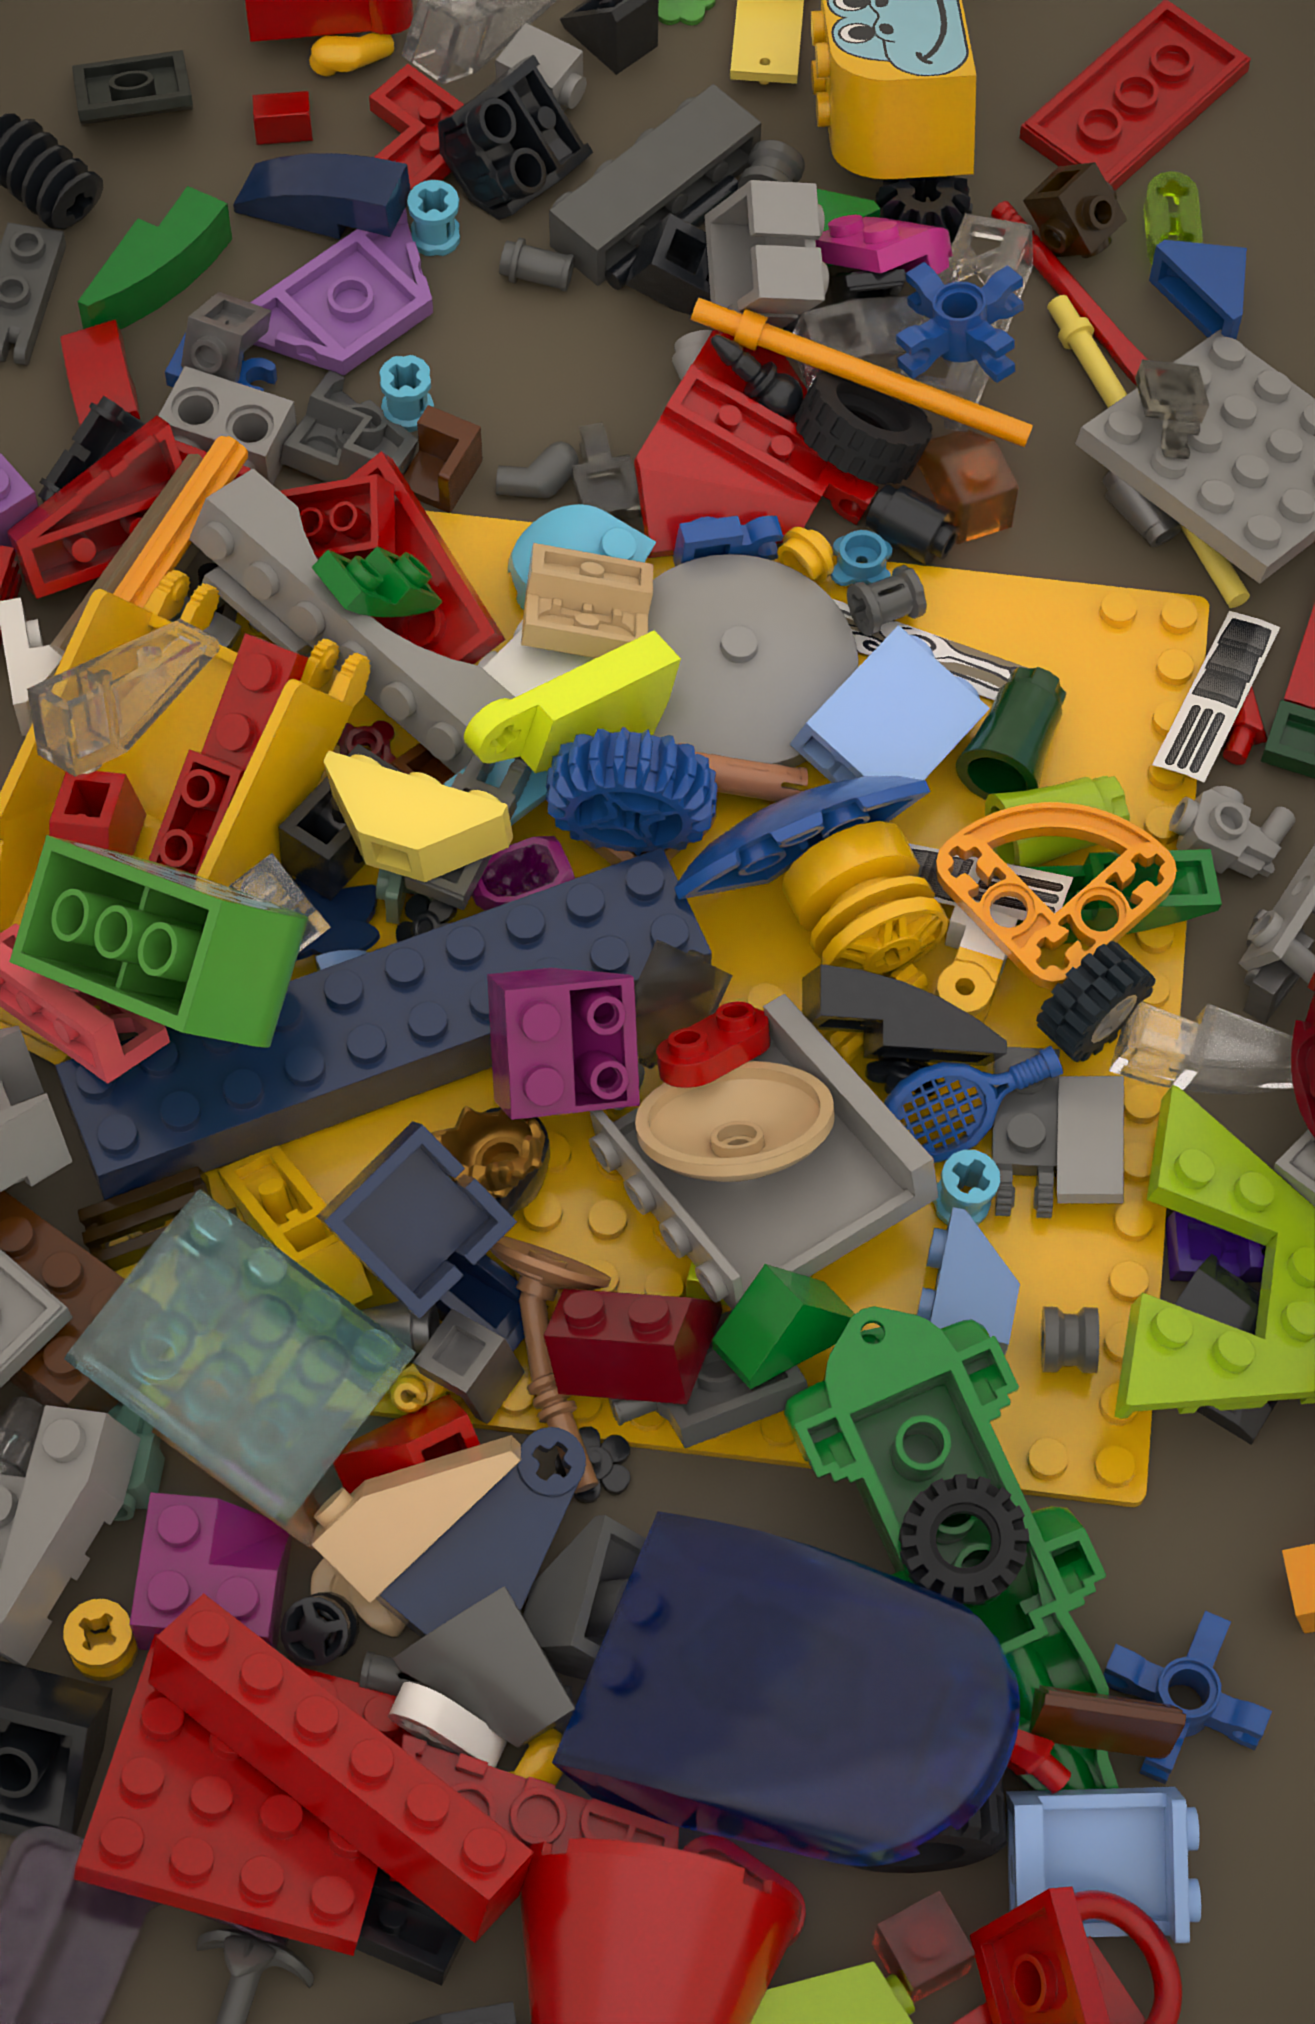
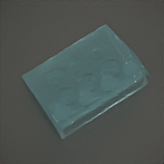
M199 1189L154 1242L69 1350L64 1360L286 1526L416 1352Z

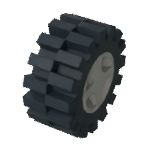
M1111 941L1107 946L1102 944L1097 947L1093 955L1088 953L1083 957L1081 965L1077 969L1072 967L1065 974L1068 978L1062 984L1057 983L1051 991L1053 997L1044 1001L1041 1006L1043 1011L1037 1015V1026L1074 1062L1079 1060L1083 1062L1088 1060L1092 1053L1096 1055L1102 1051L1107 1041L1112 1043L1118 1037L1117 1032L1123 1026L1127 1028L1133 1021L1131 1018L1133 1014L1140 1012L1146 1003L1143 1000L1151 996L1154 990L1152 986L1155 984L1156 979L1119 943Z

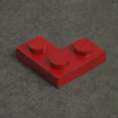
M407 63L369 96L371 112L401 133L380 151L375 158L407 164L410 189L412 190L414 186L423 181H442L451 173L450 168L440 154L438 122L464 104Z

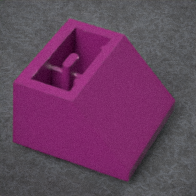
M542 968L487 974L494 1101L511 1120L640 1106L634 977L632 975L561 968Z

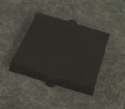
M657 939L634 988L639 1064L649 1069L654 1068L655 1065H658L656 1049L672 1032L681 1028H687L716 1013L733 975L704 962V954L691 949L688 953H685Z

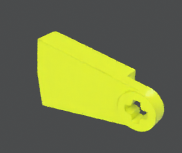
M653 630L513 699L503 698L491 702L471 719L464 732V742L483 763L490 764L521 757L534 773L548 771V768L552 766L553 756L559 754L561 744L574 743L576 735L586 734L594 737L597 729L603 728L610 733L620 732L622 727H625L629 732L642 733L649 729L650 735H653L669 702L681 658Z

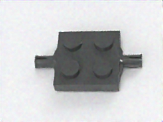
M732 1310L722 1313L717 1328L715 1330L714 1336L721 1328L725 1320L728 1318ZM711 1341L687 1405L609 1398V1404L619 1426L656 1411L670 1422L684 1448H688L783 1411L786 1401L794 1394L807 1388L808 1385L807 1380L796 1365L750 1390L713 1350Z

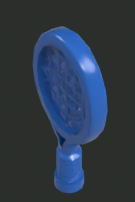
M1052 1046L1038 1051L1039 1054L1035 1055V1057H1030V1059L1010 1066L1009 1071L1000 1074L982 1072L965 1063L941 1062L920 1068L901 1080L886 1097L884 1104L898 1120L904 1118L906 1122L904 1127L909 1130L916 1140L923 1136L926 1137L927 1142L922 1144V1146L932 1156L934 1164L946 1161L956 1152L970 1150L976 1146L992 1128L998 1108L1007 1094L1015 1089L1022 1090L1027 1088L1029 1085L1044 1080V1078L1050 1077V1079L1062 1075L1063 1069ZM944 1078V1081L938 1084L935 1083V1079ZM958 1080L961 1087L952 1090L950 1084ZM931 1081L932 1086L924 1090L923 1084ZM947 1086L949 1092L940 1095L938 1089ZM975 1086L977 1093L969 1096L967 1089ZM919 1087L920 1092L912 1095L911 1092ZM935 1091L937 1098L929 1101L926 1094ZM963 1092L965 1098L957 1102L955 1095ZM923 1096L925 1103L917 1106L915 1099ZM951 1097L953 1104L945 1107L943 1100ZM980 1098L982 1104L973 1107L971 1101ZM911 1102L913 1108L905 1112L903 1105ZM940 1103L942 1109L933 1112L931 1106ZM968 1103L970 1110L962 1113L960 1106ZM928 1108L930 1114L921 1117L919 1111ZM956 1108L958 1115L950 1118L948 1111ZM916 1113L918 1120L910 1123L908 1116ZM944 1114L946 1120L938 1124L936 1117ZM973 1115L975 1121L966 1124L964 1118ZM932 1119L934 1126L926 1129L924 1122ZM961 1120L963 1126L954 1129L952 1123ZM921 1125L923 1131L914 1134L912 1128ZM949 1125L951 1132L943 1135L941 1128ZM937 1130L939 1137L931 1140L929 1134ZM965 1131L966 1134L958 1139L957 1134ZM954 1137L955 1141L947 1145L945 1140ZM942 1142L943 1146L934 1148L933 1145Z

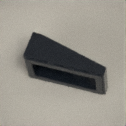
M893 268L883 273L859 270L841 272L831 276L830 288L834 318L846 320L889 315L906 281L904 269Z

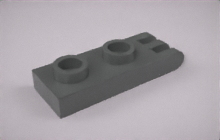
M7 223L0 245V361L2 362L6 361L11 344L13 343L15 344L14 363L21 365L29 364L66 249L64 231Z

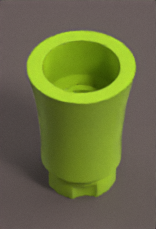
M1102 776L1092 780L1089 777H1083L1057 785L1026 791L989 794L985 802V816L1019 805L1061 802L1097 808L1130 822L1125 793L1115 776ZM1041 836L1009 842L994 848L993 851L1006 864L1021 867H1038L1072 852L1098 844L1070 837Z

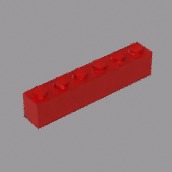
M203 1593L156 1636L148 1680L150 1685L471 1941L476 1943L518 1898L534 1853L530 1848Z

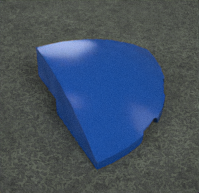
M865 776L821 785L794 794L750 815L712 841L688 866L674 887L675 892L680 900L771 883L789 870L793 862L809 848L825 838L858 824L876 821L889 822L931 791L926 780L902 776Z

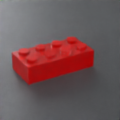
M378 474L279 490L299 508L304 532L317 559L327 550L350 560L356 555L366 559L377 546L395 554L394 484Z

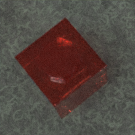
M940 1890L878 1923L872 1942L889 1975L895 1974L913 2003L968 1974L976 1955Z

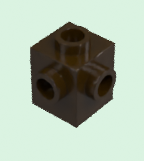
M1095 162L1059 166L1023 200L1039 228V235L1042 241L1052 250L1056 257L1081 255L1082 258H1089L1099 254L1111 244L1112 238L1110 236L1127 221L1117 202L1113 187L1104 179Z

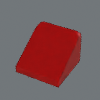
M309 91L253 95V121L256 145L313 141Z

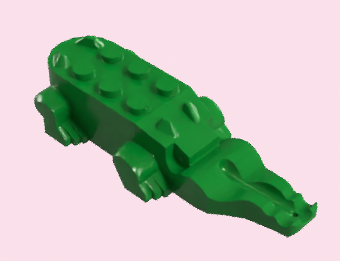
M876 1306L861 1309L851 1317L830 1353L824 1379L791 1396L786 1401L784 1415L804 1460L809 1462L816 1478L820 1479L830 1474L835 1483L847 1478L849 1483L855 1482L895 1570V1573L877 1583L869 1595V1603L880 1630L901 1667L906 1668L916 1663L920 1670H924L932 1665L935 1666L936 1670H941L953 1665L968 1719L981 1716L1028 1733L1035 1688H1039V1685L1109 1695V1687L1100 1666L1069 1613L1085 1604L1084 1597L1096 1592L1094 1583L1106 1578V1573L1085 1528L1068 1508L1049 1506L1031 1512L990 1423L1000 1418L1001 1409L1010 1405L1011 1401L1008 1395L1019 1389L995 1336L990 1337L985 1327L973 1319L962 1320L940 1329L929 1320L918 1315ZM869 1323H875L881 1326L878 1328L861 1331V1329ZM967 1474V1478L978 1479L981 1476L990 1479L991 1485L998 1489L1004 1487L1011 1494V1501L1016 1507L1020 1505L1025 1515L1023 1522L1025 1529L1028 1528L1029 1542L1026 1547V1553L1028 1554L1024 1566L1004 1592L983 1604L975 1606L963 1604L960 1607L950 1606L948 1602L940 1599L936 1601L925 1595L926 1591L919 1585L915 1586L908 1577L910 1573L906 1565H902L900 1557L901 1544L899 1534L906 1512L921 1491L926 1490L930 1487L931 1483L941 1478L947 1480L953 1478L954 1475ZM956 1514L948 1517L940 1524L936 1534V1545L940 1555L949 1564L959 1568H970L986 1559L990 1551L991 1538L987 1527L981 1520L969 1514ZM1054 1744L1050 1753L1071 1771L1069 1781L1061 1790L1119 1788L1108 1757V1751ZM1032 1774L1016 1775L1031 1791L1048 1790Z

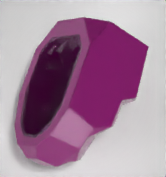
M535 836L509 845V848L494 853L471 896L475 904L486 911L573 880L575 876L565 852L556 837Z

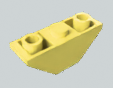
M328 751L324 759L332 795L366 865L427 882L509 848L513 839L508 805L500 802L496 797L480 790L465 792L442 785L435 778L424 773L412 772L408 775L388 769L364 755L355 754L348 757Z

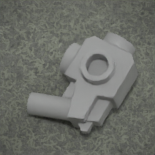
M1216 786L1202 792L1195 800L1184 797L1172 815L1169 830L1179 835L1176 844L1178 850L1211 849L1215 871L1220 874L1227 868H1231L1250 878H1253L1258 873L1268 877L1275 870L1272 860L1281 850L1279 844L1292 828L1296 819L1289 809L1276 807L1260 828L1249 821L1252 808L1243 804L1244 798L1240 792L1231 787Z

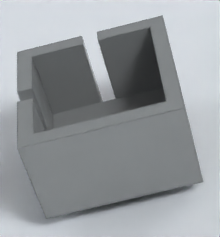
M750 180L705 215L711 302L741 314L744 313L745 309L768 317L766 323L782 329L796 320L798 315L805 314L825 301L829 273L827 265L822 262L821 248L816 247L815 242L823 233L825 219L823 208L818 204L816 183Z

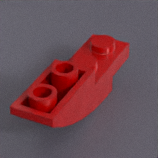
M245 633L201 752L189 749L148 860L194 875L198 874L284 686L290 679L301 680L309 657Z

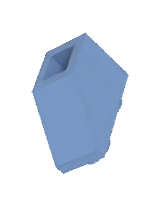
M953 1207L947 1229L934 1228L926 1266L938 1269L934 1290L922 1288L916 1315L929 1320L940 1329L962 1320L973 1319L985 1327L990 1337L995 1336L1005 1355L1009 1346L1020 1283L969 1213L964 1209Z

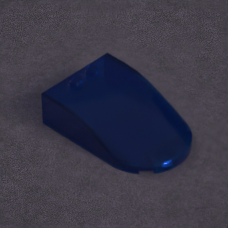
M657 1511L575 1706L576 1710L572 1713L552 1763L592 1798L674 1826L851 1866L884 1865L920 1854L917 1846L932 1839L950 1825L959 1830L983 1806L1004 1774L1012 1755L1020 1717L1019 1686L1016 1674L1009 1667L998 1638L970 1609L952 1598L811 1545L750 1528Z

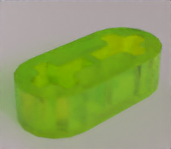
M1168 171L1160 173L1153 177L1148 184L1144 204L1147 252L1151 265L1156 245L1163 240H1168L1169 235H1177L1178 241L1202 243L1203 241L1198 189L1196 183L1189 176L1180 172ZM1165 196L1174 197L1175 204H1178L1177 212H1169L1168 200Z

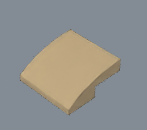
M533 543L525 596L521 645L597 658L647 634L648 614L653 596V564Z

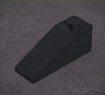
M671 213L668 214L643 235L625 285L675 311L692 315L699 297L711 302L706 232ZM814 308L803 315H798L796 320L782 329L804 337Z

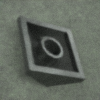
M183 50L72 66L81 125L193 109Z

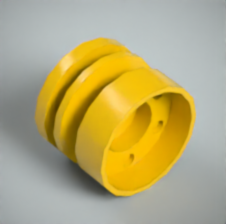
M883 821L869 822L836 832L809 848L793 862L783 877L782 890L798 922L807 931H812L810 945L813 951L821 958V964L864 970L888 977L903 964L908 962L914 964L936 947L947 932L949 919L942 906L934 899L935 893L930 884L924 878L918 877L920 865L904 834L894 823Z

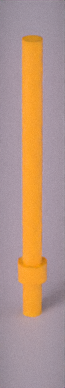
M700 297L696 302L690 320L734 336L733 341L743 347L756 351L757 346L763 347L1016 445L1025 447L1033 427L1032 424L766 323L768 317L745 309L744 313L741 314Z

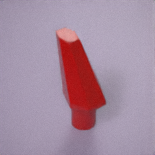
M1251 687L1228 733L1230 738L1222 754L1225 760L1235 765L1245 764L1253 745L1267 742V735L1253 687Z
M981 1716L968 1719L959 1730L961 1734L971 1741L996 1750L998 1755H1000L1001 1763L1010 1768L1016 1775L1032 1774L1053 1794L1060 1791L1071 1777V1771L1050 1753L1055 1744L1052 1740Z

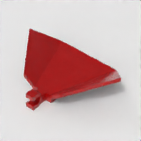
M713 330L693 364L690 365L634 460L644 534L656 541L648 558L673 556L679 524L692 522L695 519L707 516L715 518L738 516L741 525H745L751 520L762 516H777L784 537L793 527H805L822 496L831 500L833 509L840 516L857 525L879 487L859 479L848 472L845 473L837 469L832 463L826 462L819 457L815 450L807 446L802 435L798 434L796 430L797 423L794 422L795 415L790 419H785L756 402V397L749 398L744 393L748 382H745L733 372L732 366H727L721 361L711 343L712 337L716 334L730 340H734V336ZM757 346L756 351L743 347V351L751 354L761 363V366L771 361L777 366V373H785L794 377L801 385L803 399L805 398L808 390L784 355ZM783 539L781 541H776L775 543H783Z

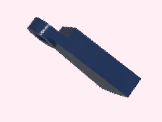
M556 1427L542 1428L530 1434L521 1444V1461L375 1599L421 1638L504 1586L508 1589L519 1610H521L574 1492L583 1477L586 1467V1456L579 1440L570 1432ZM555 1445L565 1452L561 1463L568 1469V1473L564 1478L554 1473L546 1481L536 1474L540 1463L532 1455L536 1449L548 1453Z

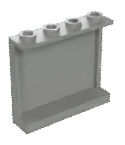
M785 994L763 1006L764 1014L769 1019L771 1045L767 1051L750 1061L788 1065L817 1077L832 1094L835 1112L834 1124L826 1139L810 1155L795 1165L758 1179L741 1182H718L683 1176L651 1159L640 1147L635 1125L638 1108L614 1122L608 1118L603 1110L589 1111L595 1136L589 1139V1144L600 1165L608 1173L615 1169L625 1180V1190L636 1209L642 1215L650 1211L660 1222L659 1229L662 1237L673 1254L678 1258L687 1255L696 1266V1276L710 1299L716 1303L723 1299L732 1310L764 1264L810 1277L938 1198L934 1159Z

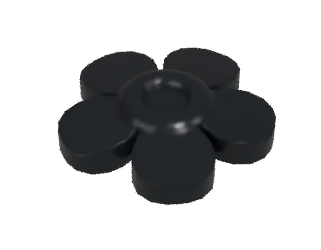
M416 894L406 902L404 909L406 916L413 922L404 921L397 926V942L450 924L447 922L456 916L457 908L436 899L430 901L425 895Z
M878 1059V1061L867 1064L865 1076L872 1082L885 1083L884 1091L890 1094L901 1080L918 1069L931 1065L918 1061ZM931 1081L923 1084L924 1090L932 1086ZM918 1087V1088L915 1089L913 1092H914V1093L920 1092V1088ZM933 1091L926 1095L927 1097H930L935 1095L936 1093L935 1091Z
M593 1427L578 1429L599 1484L587 1491L574 1493V1497L581 1502L593 1503L600 1497L601 1484L610 1494L616 1495L624 1492L631 1480L630 1472L621 1465L626 1462L630 1455L628 1442L620 1435H611L604 1440L600 1447L601 1439L597 1429ZM558 1454L555 1459V1471L564 1478L567 1474Z

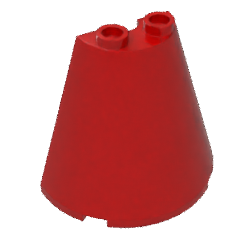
M569 1838L566 1853L551 1854L553 1844L545 1841L528 1847L534 1853L519 1896L531 2024L751 2023L800 1922L802 1906L792 1892L773 1880H764L761 1891L745 1884V1868L704 1855L658 1845L611 1839Z

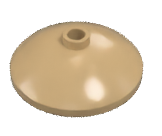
M749 1061L703 1086L680 1088L663 1083L643 1100L636 1113L635 1125L637 1139L642 1150L651 1159L677 1174L695 1179L741 1182L776 1173L806 1158L829 1135L834 1124L835 1112L832 1094L817 1077L788 1065Z

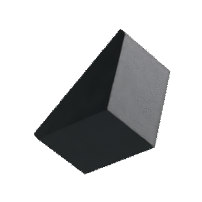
M586 0L560 18L564 29L616 75L658 47L659 0Z

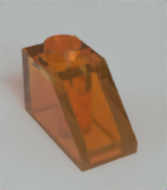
M967 428L931 439L917 464L936 502L955 512L953 525L959 527L956 539L957 545L1011 528L1019 486L996 441Z

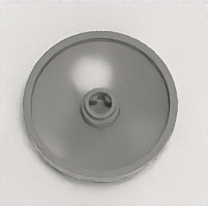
M724 554L697 558L679 564L653 580V596L648 614V633L655 630L681 658L669 702L653 735L657 737L672 735L675 744H691L694 746L695 752L796 767L806 762L807 760L790 745L791 741L805 723L858 668V652L851 627L835 601L819 585L802 573L781 563L748 555Z

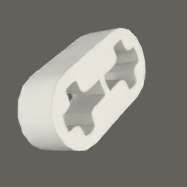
M404 1682L388 1715L395 1724L413 1736L427 1741V1745L456 1755L463 1753L489 1762L488 1765L495 1768L507 1743V1740L489 1729L484 1721L451 1699L428 1687L412 1682Z

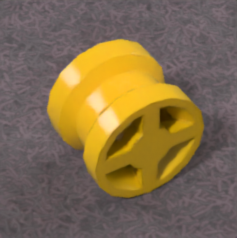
M91 1599L79 1604L69 1614L64 1624L63 1640L75 1668L84 1677L95 1681L113 1680L122 1676L132 1667L136 1659L138 1646L129 1625L130 1618L128 1613L118 1603L108 1599ZM107 1625L110 1626L106 1632L94 1634L90 1631L91 1629L96 1631L98 1629H105Z

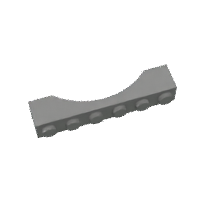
M254 468L206 497L189 540L313 649L314 645H317L318 641H322V639H329L337 643L340 652L337 665L334 668L339 672L345 659L352 655L353 652L366 656L370 660L371 673L369 674L364 694L452 772L457 774L464 769L474 754L464 742V732L471 719L491 702L503 698L513 699L515 696L480 666L453 660L419 647L386 629L371 616L345 610L311 568L318 559L304 532L299 508Z

